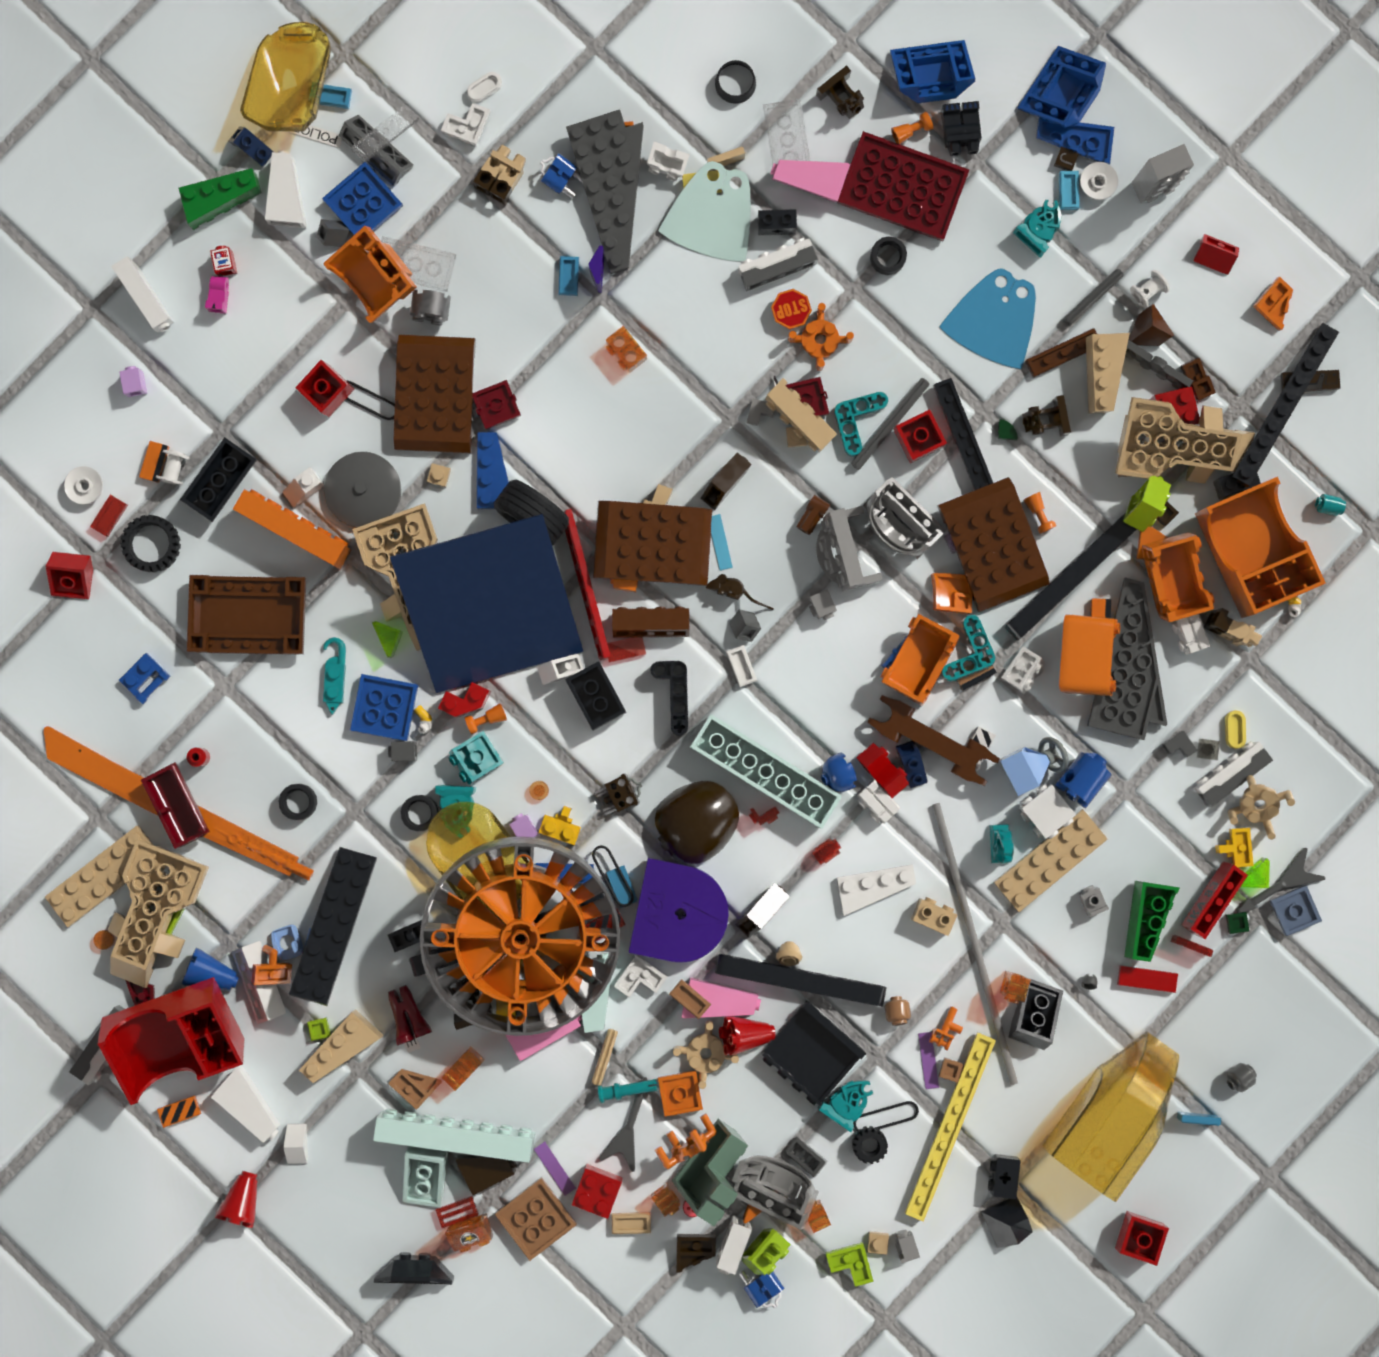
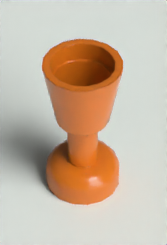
M927 112L920 114V121L912 125L903 124L892 127L891 133L895 142L902 144L913 136V132L921 128L925 131L933 130V123Z
M1040 492L1023 500L1032 514L1036 513L1041 523L1037 529L1039 534L1057 526L1054 521L1047 520L1043 512L1045 507Z
M501 703L486 711V715L474 719L470 715L464 717L471 735L477 733V726L489 722L493 724L507 721Z

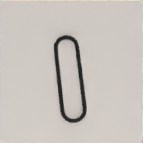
M347 380V382H348L349 384H351V385H353V386H355V387H357V388H359V389H361V390H363V391H365V392H367V393H369V394H371V395H373V396H375V397H377V398H379V399H381V400H383V401H385V402H387V403H389V404H391V405H393V406L395 407V403H393V402H391V401H389V400H387V399H385V398H383V397H381V396H379V395H377V394L371 392L370 390H368V389H366V388H364V387H362V386H360V385H358V384H356V383H354V382H352V381H348V380ZM348 397L345 399L385 420L394 419V416L390 418L385 417Z
M597 846L592 852V858L614 900L621 907L631 905L634 900L633 892L611 851L606 846ZM604 848L608 852L631 895L629 903L622 904L618 901L595 858L596 850Z
M906 1101L864 1113L860 1118L906 1104L915 1106L916 1113L914 1116L875 1127L882 1129L915 1119L918 1116L919 1108L914 1102ZM856 1120V1121L853 1122V1125H854L855 1130L857 1131V1130H859V1129H858L857 1126H856V1122H857V1120Z

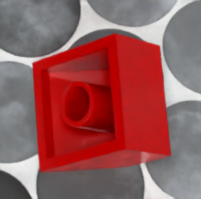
M52 552L46 564L51 596L89 600L93 576L91 556Z

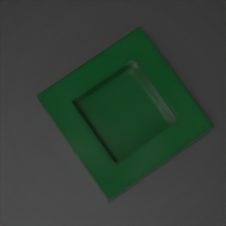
M1247 912L1226 914L1229 934L1249 932Z

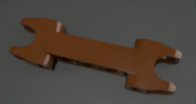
M881 695L879 700L891 708V717L885 722L869 717L868 724L877 729L883 736L897 743L901 736L904 735L954 762L955 764L951 772L967 781L986 786L988 781L976 773V764L982 759H988L998 764L999 757L991 753L984 745L971 738H968L965 746L913 719L912 716L916 710L915 708L900 700Z

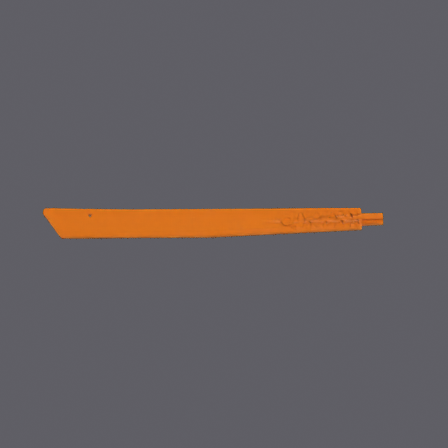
M50 726L44 728L46 753L49 760L158 816L141 782V779L144 777L111 761ZM197 805L210 830L208 834L203 836L204 838L288 876L294 873L308 881L313 876L314 870L298 863V856Z

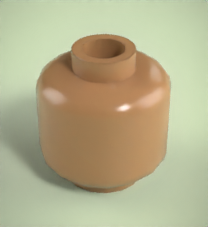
M901 996L891 997L890 1001L884 1006L886 1020L892 1023V1026L907 1024V1021L911 1018L910 1004L907 1000L902 999Z

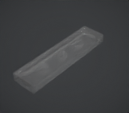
M405 104L355 143L351 150L365 163L419 121V116Z

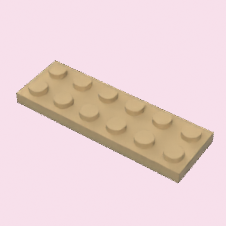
M1083 809L1072 818L1074 821L1070 825L1060 827L1057 830L1059 833L1051 839H1045L994 881L995 885L1017 912L1022 911L1108 840Z
M139 825L135 826L45 896L67 927L72 926L126 884L122 875L136 839L153 845Z

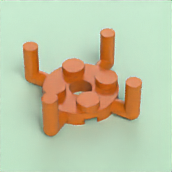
M824 303L818 305L817 320L808 323L802 335H797L795 331H790L788 336L789 342L801 343L803 349L811 357L816 358L817 371L823 370L825 365L824 358L833 354L839 343L849 344L854 337L852 332H848L846 336H839L836 326L824 320L826 308ZM823 335L826 341L823 344H818L815 341V337Z
M706 1113L700 1116L707 1129L705 1134H698L697 1130L693 1129L689 1132L690 1136L685 1139L686 1143L683 1145L680 1144L673 1130L666 1134L673 1146L670 1150L672 1158L669 1159L661 1146L655 1149L656 1154L666 1169H670L677 1163L685 1161L683 1158L685 1156L691 1158L699 1152L706 1151V1143H709V1140L717 1134Z

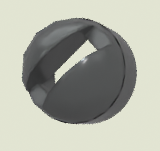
M1089 974L1084 975L1081 986L1088 990L1096 989L1097 977L1094 974L1092 976H1089Z

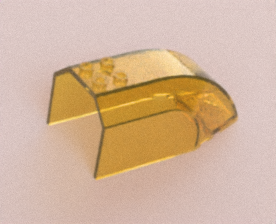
M1145 1032L1127 1045L1124 1050L1112 1056L1113 1058L1101 1064L1095 1070L1042 1145L1061 1164L1114 1202L1119 1199L1148 1158L1163 1132L1178 1069L1179 1054L1149 1032Z

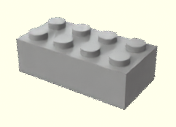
M1185 144L1150 158L1131 182L1140 203L1144 201L1149 203L1156 200L1160 194L1168 195L1174 192L1175 188L1180 185V182L1185 179V176L1190 173L1189 170L1194 166V163Z

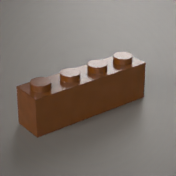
M678 606L675 608L656 607L655 609H647L646 607H637L636 609L618 607L617 609H612L613 638L689 637V608Z

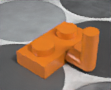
M264 945L262 950L269 955V964H253L251 984H291L292 964L277 963V950Z

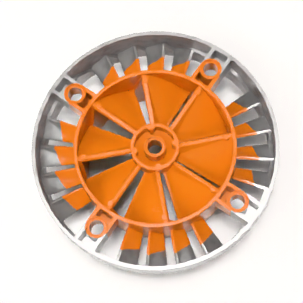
M525 836L501 838L487 842L472 849L455 861L432 890L424 909L420 931V951L426 975L433 989L446 1006L456 1015L478 1028L498 1034L514 1036L534 1035L555 1030L575 1020L587 1011L598 1000L610 982L616 968L620 948V928L616 907L607 886L596 871L582 857L560 844L541 838ZM515 846L514 864L504 866L500 848ZM534 847L554 852L547 869L533 865ZM483 853L486 854L492 870L486 873L478 858ZM521 857H527L529 862L525 864L520 863L518 860ZM570 859L573 860L574 864L564 877L561 878L559 876L568 861ZM463 864L466 865L477 879L473 885L457 870ZM591 874L593 876L578 889L572 890L586 875ZM515 879L522 881L521 917H518ZM445 880H448L466 893L463 900L441 887ZM556 890L559 891L564 899L538 923L533 922ZM602 892L605 894V897L600 898L584 906L580 905L581 903L599 895ZM476 897H479L499 918H497V917H496L484 904H482ZM434 900L459 909L456 924L428 923ZM612 915V928L585 927V920ZM579 926L576 940L540 939V934ZM443 932L446 936L440 939L435 934ZM518 934H522L526 938L523 941H518L515 937ZM597 937L605 938V941L602 943L595 942ZM430 947H455V950L432 955ZM537 950L541 951L560 963V965L551 970L535 952ZM585 951L609 952L605 964L584 956ZM504 953H506L489 971L487 970V969L490 968ZM520 959H523L525 979L519 980ZM453 960H458L459 967L443 975L438 971L437 967ZM578 969L594 978L593 983L577 973ZM465 975L469 981L455 992L450 986ZM567 984L579 995L576 999L565 987ZM478 989L483 993L475 1005H472L467 1001L475 990ZM554 995L560 1006L559 1009L555 1010L549 996ZM493 998L508 1002V1016L488 1012ZM536 1002L539 1015L527 1017V1003ZM514 1011H520L522 1012V1015L519 1017H515L512 1013Z

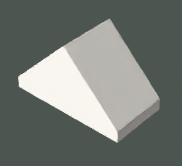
M307 1123L287 1124L283 1147L287 1164L308 1163Z

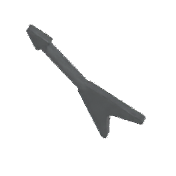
M1302 848L1279 879V882L1252 899L1247 898L1238 909V912L1254 910L1257 904L1282 888L1325 880V876L1305 872L1304 864L1308 849Z
M647 1092L636 1094L626 1126H624L600 1156V1161L621 1152L632 1172L635 1171L633 1127L644 1094H647Z

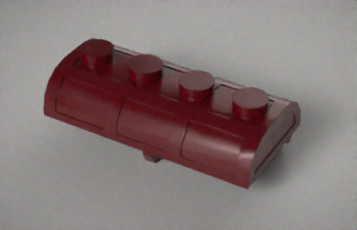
M176 762L141 779L174 849L185 846L210 832Z

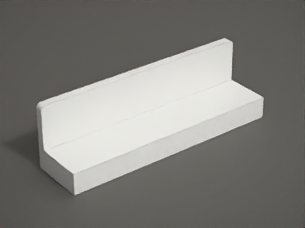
M260 941L231 951L257 1024L286 1014L276 984H251L253 964H269Z

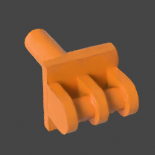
M950 1007L941 1030L938 1028L932 1030L930 1043H937L938 1047L943 1046L945 1050H948L952 1039L955 1037L948 1034L949 1029L961 1034L963 1027L953 1023L957 1012L956 1008Z

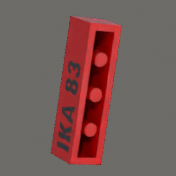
M1223 861L1181 925L1194 935L1206 939L1248 875L1234 864Z

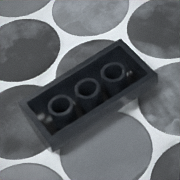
M224 437L180 500L213 522L257 459Z

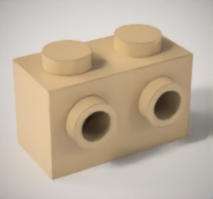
M928 897L925 900L920 898L911 920L949 936L957 918V914L953 913L954 909L943 905L941 908L935 905L937 901Z

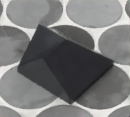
M1018 1197L1017 1199H1007L981 1211L997 1248L1018 1245L1033 1232Z

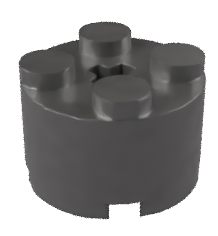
M414 290L410 309L412 320L415 322L427 320L431 321L433 325H442L443 322L448 321L451 297L448 295L445 298L444 293L432 290H423V293H418V290Z

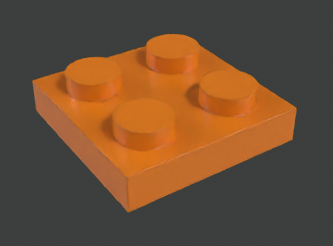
M696 1070L658 1077L665 1117L703 1110Z

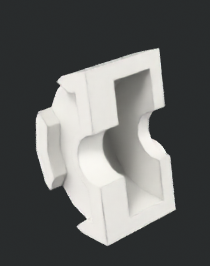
M654 142L647 161L648 171L653 174L661 173L666 175L667 179L677 181V178L682 177L690 154L679 150H671L663 144Z

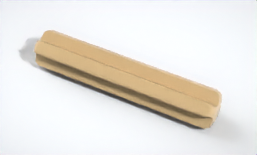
M608 1029L591 1081L595 1085L600 1086L602 1084L618 1031L614 1029Z

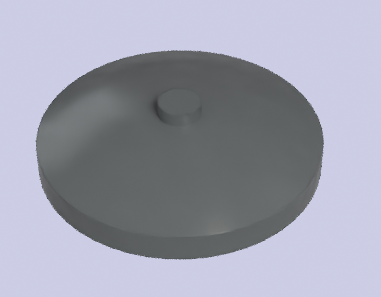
M354 452L339 459L329 470L324 484L325 500L336 518L349 526L357 528L393 515L401 498L400 478L394 467L383 457L371 452Z

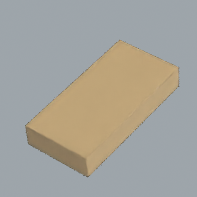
M739 147L707 159V163L714 161L726 166L745 159L744 148Z
M651 1212L612 1213V1234L651 1233Z

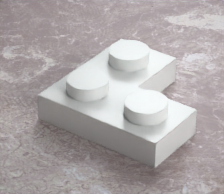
M472 103L466 120L448 113L441 132L477 147L491 111Z
M636 954L614 987L629 998L640 982L657 993L668 976Z

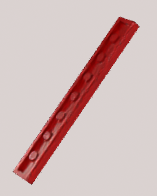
M572 509L564 511L569 517V525L565 529L598 658L601 661L611 656Z

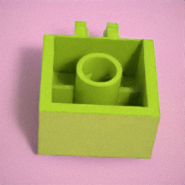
M1161 475L1159 477L1150 476L1143 486L1130 498L1123 522L1141 532H1144L1148 527H1152L1158 516L1161 517L1166 510L1165 503L1170 497L1169 490L1171 484L1165 482Z
M773 1228L763 1229L743 1253L741 1261L755 1275H770L776 1268L775 1263L779 1258L782 1260L788 1254V1248L791 1244Z

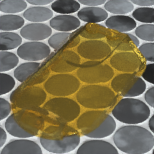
M293 22L278 27V31L272 35L267 34L260 42L240 108L243 118L267 131H305L316 119L331 54L330 42L327 35L317 25L308 22Z
M457 802L440 810L432 819L428 827L426 847L431 861L441 875H443L455 861L472 849L490 841L511 837V835L488 808L473 802ZM515 846L500 848L504 866L514 864ZM483 853L478 858L486 873L492 870L486 854ZM521 857L518 861L526 864L529 862V859ZM465 864L457 869L472 885L477 881ZM515 879L518 901L522 894V881ZM446 880L458 898L463 900L466 893ZM476 897V898H477L482 904H484L495 916H497L479 897Z

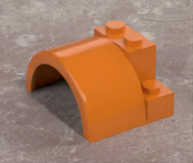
M368 226L361 228L324 262L327 270L339 276L361 300L367 310L368 316L365 318L369 323L376 321L399 299H405L417 288L410 279V276L413 274L393 248L389 244L381 242Z

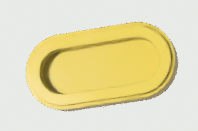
M1238 710L1230 711L1225 716V741L1233 749H1239L1246 743V718Z

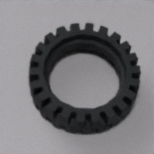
M142 515L140 518L133 519V522H129L127 524L128 527L123 530L125 532L124 535H121L122 543L120 545L123 549L122 554L133 567L146 572H157L165 570L164 568H169L171 563L176 561L175 558L180 553L179 548H181V544L179 541L181 539L177 529L169 521L155 515ZM145 526H159L168 536V551L158 561H142L133 550L134 536L138 530Z

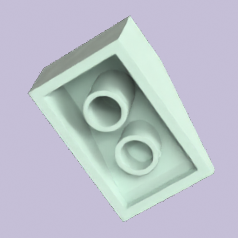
M408 1146L404 1165L403 1202L441 1208L448 1151Z

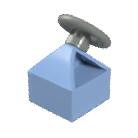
M1045 737L1039 743L1038 752L1023 747L1005 756L1001 763L1017 795L1020 796L1040 786L1047 768L1056 773L1065 771L1068 767L1069 758L1061 742L1053 737ZM1049 743V749L1044 751L1045 744ZM1056 747L1060 750L1062 758L1058 755ZM1057 762L1060 765V767H1056L1052 764Z

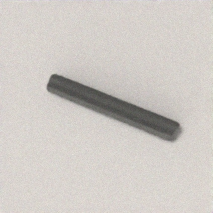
M1116 269L1064 317V321L1068 325H1072L1124 276V273L1120 269Z

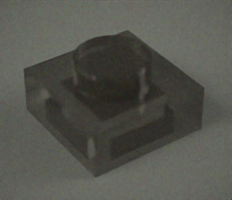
M1199 739L1197 758L1218 760L1220 741Z

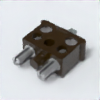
M623 773L621 777L604 784V788L595 791V794H598L596 795L597 798L609 793V796L603 798L606 804L613 802V805L603 809V812L609 810L604 813L607 815L616 810L617 812L624 810L634 804L639 805L638 797L641 794L640 788L642 785L641 782H636L634 778H628L627 774ZM630 780L633 781L634 784L639 785V786L637 787V791H638V794H637V795H636V793H635V790H634V788H633V786H632ZM613 783L616 784V789L612 788ZM617 792L621 794L620 798L616 797ZM620 801H624V807L620 805Z

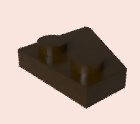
M677 1234L676 1273L682 1272L686 1267L695 1266L703 1260L716 1256V1234Z

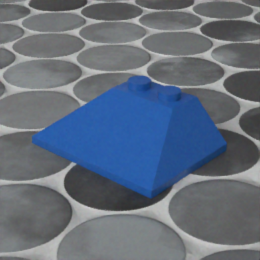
M965 40L890 50L900 92L918 104L956 99L976 80Z
M1057 46L1017 107L1018 110L1063 127L1079 123L1101 90L1106 63Z

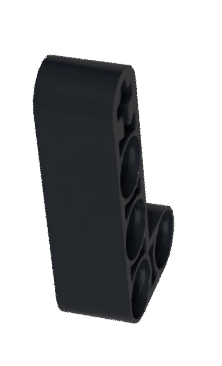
M657 661L651 666V674L656 679H670L671 731L676 736H683L688 731L687 667L682 661ZM657 665H662L665 668V672L658 676L654 673V668ZM674 666H683V674H674ZM676 684L684 686L682 694L674 693L673 687ZM677 703H682L685 707L684 712L681 714L676 713L673 709ZM673 716H685V720L681 719L682 726H685V729L681 731L682 733H678L677 729H674L678 722L677 719L673 720Z

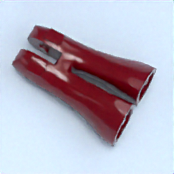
M407 985L399 987L403 1002L400 1001L395 989L388 992L396 1024L397 1046L432 1032L431 1027L421 1015ZM405 1011H406L407 1014L409 1015V1018H410L411 1023H412V1026H413L414 1033H413V1031H412V1029H411V1026H410V1023H409V1021H408V1018H407V1016H406Z

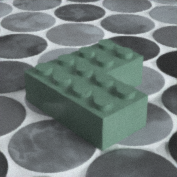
M719 1118L713 1125L717 1134L709 1140V1143H706V1151L699 1152L691 1158L689 1157L672 1179L673 1184L694 1213L712 1226H715L722 1219L725 1213L724 1209H728L738 1195L725 1176L733 1169L736 1161L745 1153L748 1144L737 1131Z

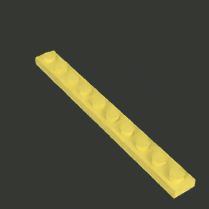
M978 1032L976 1033L958 1083H956L905 1210V1214L924 1222L996 1042L993 1038Z

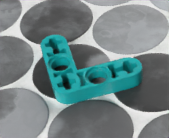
M876 392L843 401L836 405L834 415L844 450L848 456L855 457L862 450L855 417L883 410L888 404V397L885 393ZM877 397L884 399L882 406H879V403L872 404L873 408L870 409L869 398L871 402L876 401ZM857 402H865L867 408L864 411L857 410ZM840 407L848 410L845 414L846 419L851 418V420L840 422V420L844 419L843 414L838 413ZM846 424L851 425L854 430L853 433L845 434L843 426ZM856 436V438H853V444L858 445L856 452L848 449L851 446L850 439L846 441L845 438L848 439Z
M976 615L967 616L963 622L964 631L974 654L944 666L942 677L947 682H954L992 667L995 663L994 651L982 623ZM969 620H972V622H976L975 630L977 633L973 634L972 627L967 626L969 624ZM982 637L985 643L983 646H976L974 639ZM986 647L988 648L985 650L986 656H991L989 663L982 661L984 657L982 650ZM964 662H973V670H965L963 667ZM960 664V670L963 674L957 671L954 673V677L946 675L949 668L954 671L958 669L957 665Z

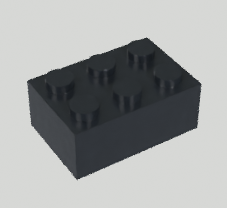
M599 661L565 679L593 731L627 713Z

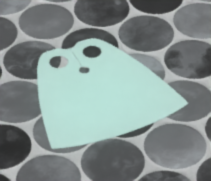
M714 161L706 163L682 190L661 224L659 232L675 243L707 256L729 261L746 260L751 218L750 185L746 173L737 169L726 170L722 164ZM710 169L718 170L719 178L716 181L708 179L707 173ZM739 177L742 181L741 187L733 189L730 186L731 178ZM722 189L723 195L718 196L717 190Z

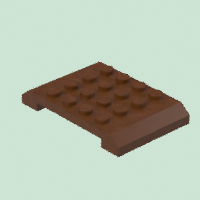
M419 335L398 336L394 450L471 453L475 338Z
M1009 477L937 505L968 581L978 612L1050 584L1047 570L1020 499Z
M598 501L593 578L707 586L712 509L620 501Z
M189 575L187 652L304 654L306 578Z

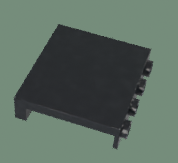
M806 1000L761 1054L764 1056L762 1060L768 1066L774 1065L778 1069L777 1073L784 1080L788 1078L793 1082L791 1086L799 1093L803 1091L808 1095L806 1099L815 1106L817 1103L821 1107L824 1099L859 1059L862 1060L866 1052Z

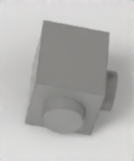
M828 589L809 598L811 602L809 608L813 617L823 618L824 621L834 617L833 613L837 609Z

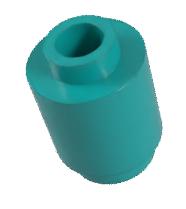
M1321 494L1320 497L1316 498L1315 508H1317L1319 513L1333 516L1342 515L1346 508V501L1342 500L1341 497Z

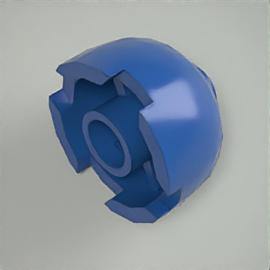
M842 752L829 757L824 762L821 780L823 784L835 792H844L856 787L853 784L854 781H857L851 762L847 764L844 759L846 755Z

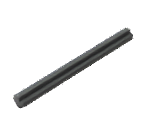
M921 378L861 452L851 462L854 468L858 470L862 468L929 387L930 384L926 379Z

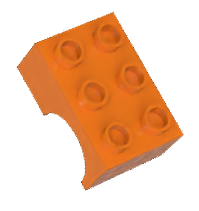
M1278 476L1194 513L1241 618L1255 615L1326 584L1307 541L1301 540L1292 531L1284 517L1278 499V487L1281 484Z

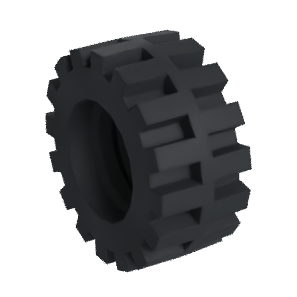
M865 1126L862 1130H857L858 1133H855L854 1139H852V1148L857 1158L866 1164L867 1162L870 1164L880 1162L879 1160L885 1157L884 1154H887L888 1143L885 1135L878 1128H873V1126H869V1128ZM866 1138L877 1140L878 1146L873 1152H866L862 1149V1142Z

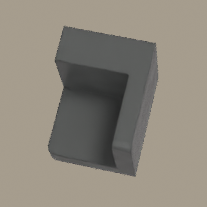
M321 219L316 237L324 246L342 247L346 243L349 229L342 221Z
M739 609L730 621V626L736 639L752 642L761 630L760 624L753 612Z

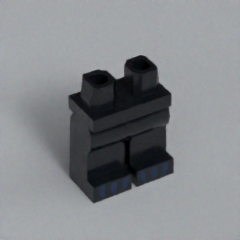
M979 101L962 102L961 107L960 103L942 105L940 112L945 148H948L950 156L960 155L962 146H967V151L970 155L978 153L979 144L982 139Z

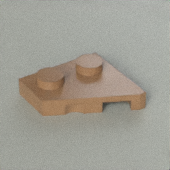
M401 1069L388 1084L417 1110L442 1081Z

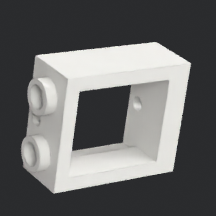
M732 1215L716 1257V1265L719 1272L725 1275H730V1273L736 1274L752 1231L751 1221L746 1224L743 1222V1218Z

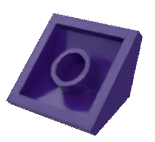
M603 246L598 247L588 263L590 274L598 293H602L605 260Z

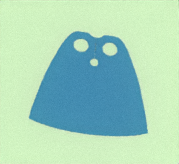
M997 269L974 286L939 327L953 340L974 353L996 363L1022 369L1033 327L1036 301L1035 288L1032 283L1024 279H1015L1011 272L1005 269ZM998 276H1004L1007 279L1005 287L1000 288L995 284ZM1019 287L1027 288V297L1019 298L1016 291ZM1003 296H1007L1009 298V301L1006 303L1003 302Z

